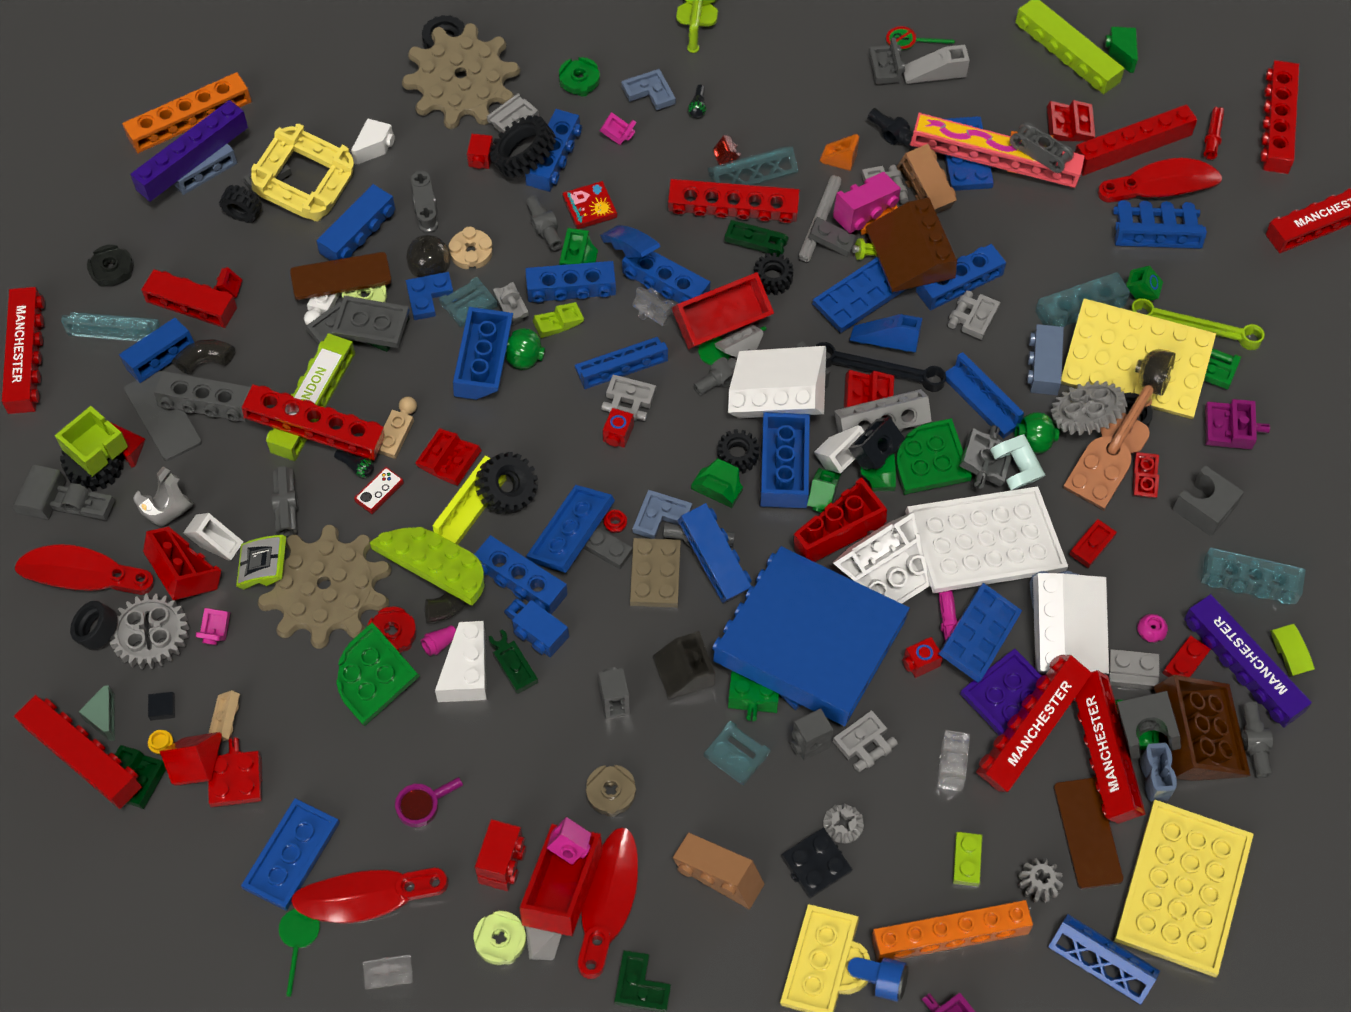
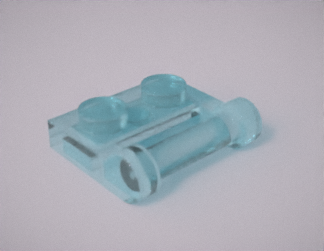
M474 277L470 280V283L453 293L439 298L442 307L449 312L460 327L466 323L469 307L491 310L497 306V300L478 277ZM475 290V292L453 304L456 300Z
M729 721L720 735L704 752V757L744 785L767 758L771 749L765 745L761 746L739 730L737 724ZM732 736L757 754L754 759L727 741L729 737Z

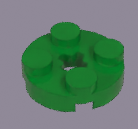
M578 57V60L574 61L572 59L565 61L559 69L560 86L570 93L578 94L581 97L587 96L600 83V71L597 64L585 57ZM580 74H583V77H581V78H578V77L575 76V75H578V76H579Z

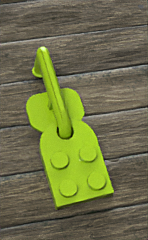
M685 0L687 2L680 5L677 9V21L684 25H690L689 44L687 46L690 53H696L699 50V26H712L717 22L718 10L710 4L716 0Z

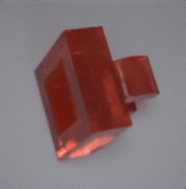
M723 135L713 148L719 165L727 166L730 160L736 161L741 155L736 151L738 146L733 143L731 136Z

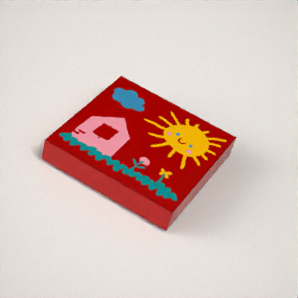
M603 181L562 193L576 229L617 218L616 209Z

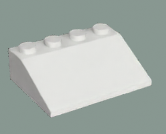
M826 346L739 351L729 388L728 413L737 418L763 417L764 412L824 414Z
M1038 573L1033 577L1036 671L1039 674H1046L1051 668L1049 666L1051 661L1056 656L1072 655L1090 672L1098 670L1104 674H1109L1106 577L1063 573Z

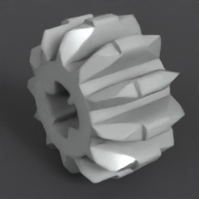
M1037 858L1033 859L1032 865L1025 863L1023 866L1024 871L1019 873V878L1022 880L1019 887L1027 889L1024 894L1025 897H1029L1031 894L1034 895V902H1038L1040 897L1045 903L1050 900V897L1056 898L1059 894L1057 890H1061L1063 887V883L1059 881L1063 876L1062 873L1054 872L1057 865L1048 866L1047 858L1043 860L1042 864H1040Z

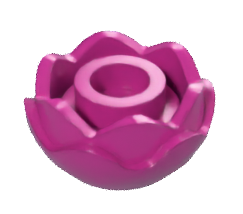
M1147 614L1139 620L1137 631L1142 639L1155 643L1165 639L1168 626L1161 616Z

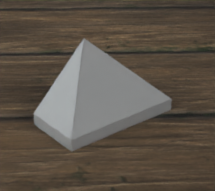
M752 324L715 343V347L726 354L738 357L739 351L757 350L763 336V330Z
M526 927L529 959H555L562 934Z

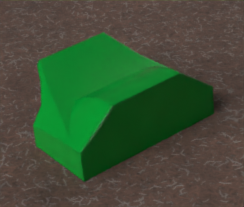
M567 228L559 265L596 262L598 249L591 242L589 231Z
M894 453L889 455L885 460V464L877 470H863L861 467V474L870 482L872 491H895L896 468Z
M717 458L709 466L700 470L691 484V489L733 508L743 491L739 478V468Z

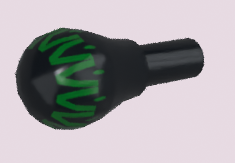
M701 84L697 85L696 94L688 106L689 114L694 118L702 117L707 110L704 99L705 87Z
M337 450L334 454V458L346 463L358 477L367 478L374 471V464L368 458L350 456L340 450Z

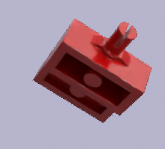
M230 738L228 740L229 753L217 755L212 779L208 781L210 807L262 801V758L259 751L239 752V738H234V741Z

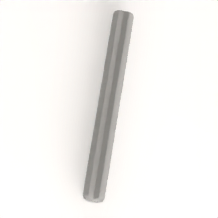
M832 175L829 179L800 250L799 260L809 262L817 242L808 238L810 230L817 217L826 221L836 193L841 185V178L839 176Z

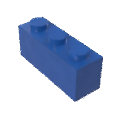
M173 318L120 353L119 356L126 370L141 383L196 345L189 330L176 318Z

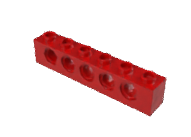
M1274 60L1272 67L1268 68L1265 80L1268 81V84L1266 85L1264 96L1267 97L1263 108L1266 116L1262 124L1265 132L1261 140V145H1264L1260 156V161H1263V170L1289 174L1294 162L1299 79L1298 63Z
M671 179L668 210L679 215L694 213L696 216L715 215L719 218L731 216L741 220L755 218L765 222L780 220L782 223L797 222L799 189ZM687 197L696 198L694 201L686 200ZM710 198H714L717 201L715 203H709L707 200ZM736 200L739 203L736 205H732L729 203V201ZM758 202L760 205L754 207L750 203ZM777 203L780 204L781 207L774 208L771 205Z
M252 384L242 405L243 417L245 419L374 461L384 440V427L377 422L364 421L353 414L346 415L337 412L331 407H321L310 400L294 398L288 393H278L272 391L267 386ZM268 405H275L273 408H267ZM297 412L295 415H289L288 413ZM312 419H318V420H319V421H317V422H310V420H312ZM334 426L341 427L340 429H332ZM356 433H361V434H363L362 436H359V437L354 436V434H356Z

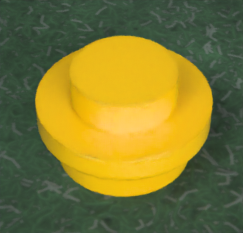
M156 730L148 739V747L153 753L160 754L161 750L173 744V737L168 731Z

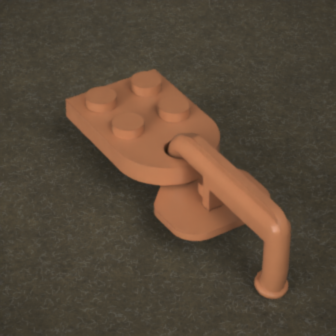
M1146 385L1142 389L1129 413H1122L1123 418L1116 419L1117 424L1109 423V429L1100 428L1102 437L1093 440L1087 446L1065 482L1064 489L1102 510L1106 509L1130 468L1131 454L1141 451L1149 438V428L1137 419L1144 407H1148L1152 403L1154 390L1151 385Z

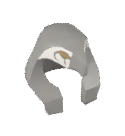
M162 467L157 473L158 489L153 499L150 495H142L139 490L133 497L139 512L149 521L159 526L169 524L194 505L186 495L181 493L177 485L180 479L172 473L167 478L171 470Z

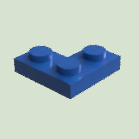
M449 272L406 280L414 320L435 317L432 298L454 294Z

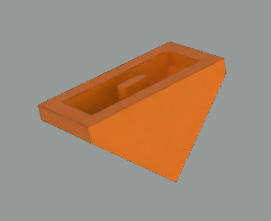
M854 134L827 144L820 161L823 164L851 171L857 156L859 135Z

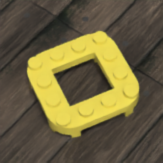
M296 124V127L290 126L283 129L279 127L275 131L274 139L258 163L252 166V190L260 197L301 217L319 221L331 211L353 175L354 161L349 153V149L342 144L339 148L304 131V126L301 124ZM293 151L330 168L315 192H311L310 195L276 179Z

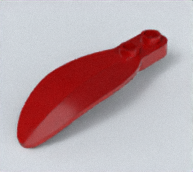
M1171 158L1146 165L1130 176L1102 182L1099 186L1098 196L1107 203L1131 199L1137 196H1174L1214 187L1221 183L1222 176L1217 169L1203 161L1191 158Z
M48 545L33 549L20 557L15 565L17 574L25 579L66 589L92 591L111 588L144 595L149 593L154 587L153 576L148 570L119 565L102 553L74 545ZM117 573L121 574L119 577H114ZM139 578H145L142 582L137 581Z
M625 828L613 831L602 845V855L582 908V928L585 936L578 959V970L587 979H595L603 973L610 944L624 927L633 906L638 879V857L633 835ZM600 940L602 943L600 945H594L593 941ZM594 964L596 967L590 970L586 966Z
M429 868L405 874L390 870L354 872L325 879L301 888L293 894L292 905L302 915L319 921L331 923L362 922L389 914L411 900L441 895L446 891L449 881L444 871L439 868ZM435 880H440V883H439L438 886H436V887H433V886H432V883H433ZM409 885H415L412 891H407Z

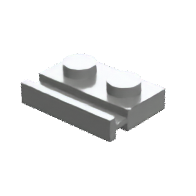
M516 94L487 116V121L492 123L499 132L505 133L506 130L504 128L506 126L512 127L513 121L516 120L519 123V118L524 117L526 120V117L529 115L532 117L534 115L539 116V112L527 100L522 99L519 94Z
M1110 649L1108 675L1111 686L1155 690L1154 686L1159 684V654Z

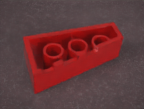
M861 477L850 490L846 489L838 500L833 504H828L819 516L815 515L794 533V550L797 554L816 562L867 536L868 531H875L882 527L887 521V508Z

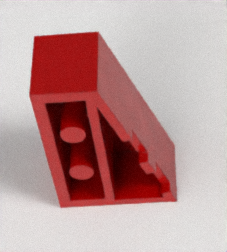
M168 526L146 531L143 552L172 600L217 590L221 569L218 566L213 567L210 565L201 552L197 554L189 547L190 543Z

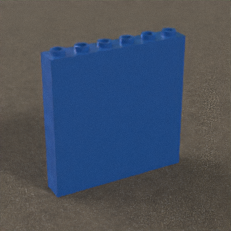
M781 546L776 554L772 553L770 555L766 570L762 569L756 579L757 584L755 587L751 586L747 591L745 603L738 605L734 614L736 616L734 620L727 622L723 631L725 633L723 637L716 639L712 650L715 651L713 661L813 711L821 709L827 718L846 726L903 627L910 607Z

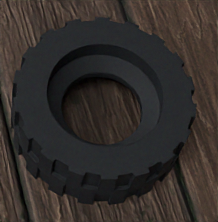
M450 15L436 16L432 20L427 21L422 30L424 49H429L434 45L431 34L436 27H441L446 32L453 33L457 37L463 33L465 27L463 21Z

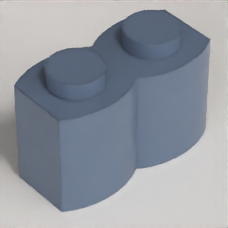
M1167 743L1148 744L1141 757V770L1147 778L1145 781V792L1151 802L1154 800L1169 801L1177 786L1176 775L1171 768L1172 753Z

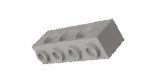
M921 389L834 410L838 433L857 426L863 420H865V423L861 427L865 431L876 419L887 415L886 418L890 417L900 432L904 428L919 427L925 423L932 422L929 397ZM909 409L906 415L901 416L905 410Z

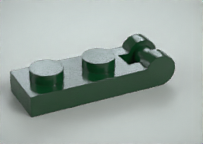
M731 220L724 242L770 253L772 256L773 253H777L776 257H779L780 254L783 255V247L787 245L789 238L784 233Z

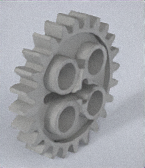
M1096 381L1093 385H1090V382H1087L1085 386L1078 384L1076 389L1070 387L1069 393L1062 392V397H1056V402L1052 403L1051 413L1054 424L1057 425L1058 429L1062 428L1063 432L1069 430L1071 435L1078 431L1079 435H1082L1084 431H1087L1090 435L1092 430L1100 432L1101 427L1109 429V423L1117 424L1116 419L1123 418L1122 413H1126L1125 407H1127L1124 391L1121 392V388H1116L1114 383L1108 386L1107 381L1099 385V381Z
M145 594L142 601L137 596L135 597L134 604L127 601L126 605L128 608L126 610L118 608L121 615L117 616V626L110 638L112 640L110 645L112 649H115L116 656H120L123 663L128 661L130 666L134 667L138 662L140 669H143L145 664L148 663L150 668L153 669L154 663L158 662L162 667L163 659L166 658L171 662L172 653L180 654L177 647L186 646L182 639L189 638L186 631L190 629L186 622L188 618L183 613L182 607L177 606L175 600L169 602L167 596L160 600L158 594L149 599L148 595ZM147 613H149V618H148V619H149V623H150V625H151V627H152V628H150V629L148 628V622H147V620H146V614H147ZM165 616L161 621H156L159 617ZM140 620L138 624L132 625L134 621ZM147 634L150 635V640H151V642H152V649H151V650H149V644H150V643H149V639H148V637H147ZM161 638H166L165 641L157 643ZM142 641L140 645L133 646L136 642Z

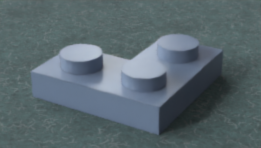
M660 69L621 81V87L629 102L649 95L656 110L676 104V98Z
M648 490L633 526V533L655 539L662 520L679 525L677 520L681 515L692 510V503Z

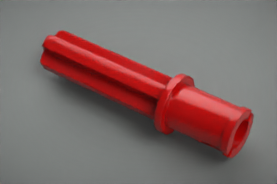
M1222 107L1213 108L1209 132L1204 139L1206 146L1203 155L1209 160L1217 157L1218 146L1222 142L1220 137L1224 109Z

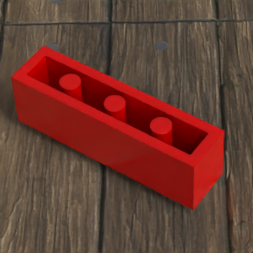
M154 269L141 289L147 303L222 328H226L237 309L234 296L229 292L213 289L206 284L200 285L188 278L173 276L166 271L161 272Z

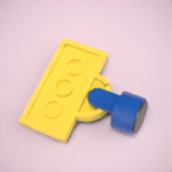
M808 904L780 1003L781 1006L803 1012H834L839 994L858 992L867 983L876 984V997L899 1002V1000H902L905 992L909 966H907L906 962L886 957L883 958L881 963L871 961L868 951L861 944L854 942L859 922L858 916Z

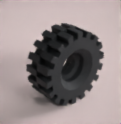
M63 450L61 451L63 456H60L61 466L70 483L82 485L87 489L90 487L92 492L97 491L99 486H101L102 490L107 488L105 484L108 482L111 485L114 484V477L119 478L121 476L119 470L124 468V458L120 453L113 460L108 458V464L92 477Z
M513 452L500 453L480 466L481 470L476 474V477H479V479L475 481V486H480V489L476 491L477 495L482 494L484 498L480 501L483 504L489 503L488 509L491 511L497 509L496 513L500 514L503 512L505 514L515 512L531 503L530 500L534 499L536 495L533 492L538 490V485L534 484V482L538 480V477L532 474L535 468L527 466L530 462L528 459L520 460L522 455L518 453L512 456ZM501 475H507L511 478L513 489L510 492H504L500 488L498 479Z

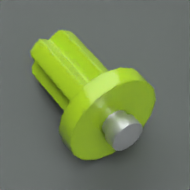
M858 238L852 247V252L855 253L857 260H863L864 256H877L872 243H865L863 238Z

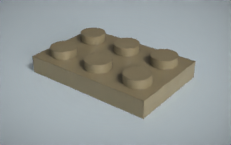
M633 539L630 606L678 608L681 540Z

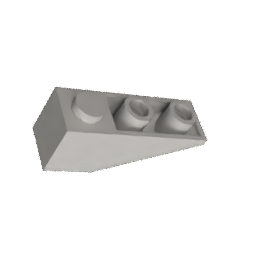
M966 46L943 47L905 64V73L903 75L906 84L967 77L970 60Z

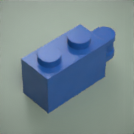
M515 599L504 610L505 614L513 622L514 634L523 641L525 639L529 641L539 654L545 653L551 658L569 638L568 627L532 600L526 605L519 599Z

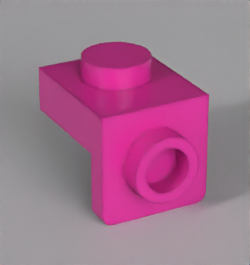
M611 112L599 131L618 145H621L625 139L629 141L635 133L633 127L636 121L632 120L627 124Z
M204 608L201 630L196 632V637L203 638L202 643L217 645V641H225L230 612Z

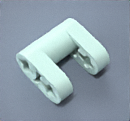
M1025 434L1006 440L990 449L995 460L1012 455L1020 473L1006 480L1011 491L1031 484L1045 476Z

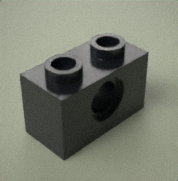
M890 417L879 418L848 449L863 470H877L885 464V460L889 455L898 451L899 445L905 438Z

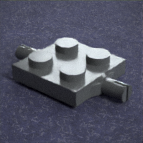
M995 425L990 427L989 434L982 433L974 428L971 430L960 462V467L977 475L974 486H978L979 489L984 487L985 480L1001 486L1005 482L1012 455L995 460L990 451L992 447L1002 443L997 438L1000 428Z

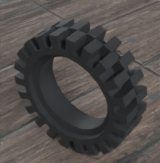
M529 115L526 117V120L524 117L519 118V123L516 120L513 121V126L510 128L506 126L504 128L506 132L498 134L500 139L495 138L493 141L495 145H491L490 158L506 177L515 178L516 175L521 177L523 172L527 175L530 173V168H533V170L537 169L536 164L540 163L542 165L545 162L543 158H548L551 155L548 151H553V145L556 143L554 138L556 136L545 120L537 115L533 117ZM536 136L526 150L510 157V154L518 144L529 137Z

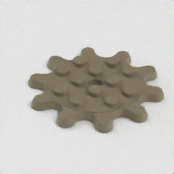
M472 23L467 24L463 29V33L457 37H451L447 35L443 28L436 27L431 34L434 45L431 48L421 49L419 47H412L409 50L408 58L415 62L419 69L413 74L405 75L402 79V86L407 90L415 89L422 93V99L415 106L417 114L425 116L433 110H440L444 114V125L448 129L458 127L460 119L464 115H471L478 124L487 125L489 123L487 116L490 114L489 106L496 102L504 104L514 97V94L504 87V82L508 78L519 75V65L515 62L500 60V54L506 48V41L502 37H495L488 42L480 41L478 39V28ZM463 71L467 74L464 78H457L455 76V73Z
M326 525L322 529L320 539L314 543H305L298 535H290L287 538L286 547L290 552V556L284 561L282 579L275 582V587L272 591L262 594L258 599V607L262 611L277 609L283 613V619L276 629L279 637L289 638L297 630L306 629L311 633L312 646L316 649H322L328 645L329 636L334 630L342 629L351 638H355L365 629L364 624L361 622V615L365 611H379L389 606L388 598L376 592L375 584L380 579L388 577L392 572V568L385 561L369 562L366 559V554L371 549L369 542L372 540L370 537L360 535L351 543H341L339 541L338 529L333 525ZM327 579L331 582L327 589H320L318 587V584L322 581H327Z

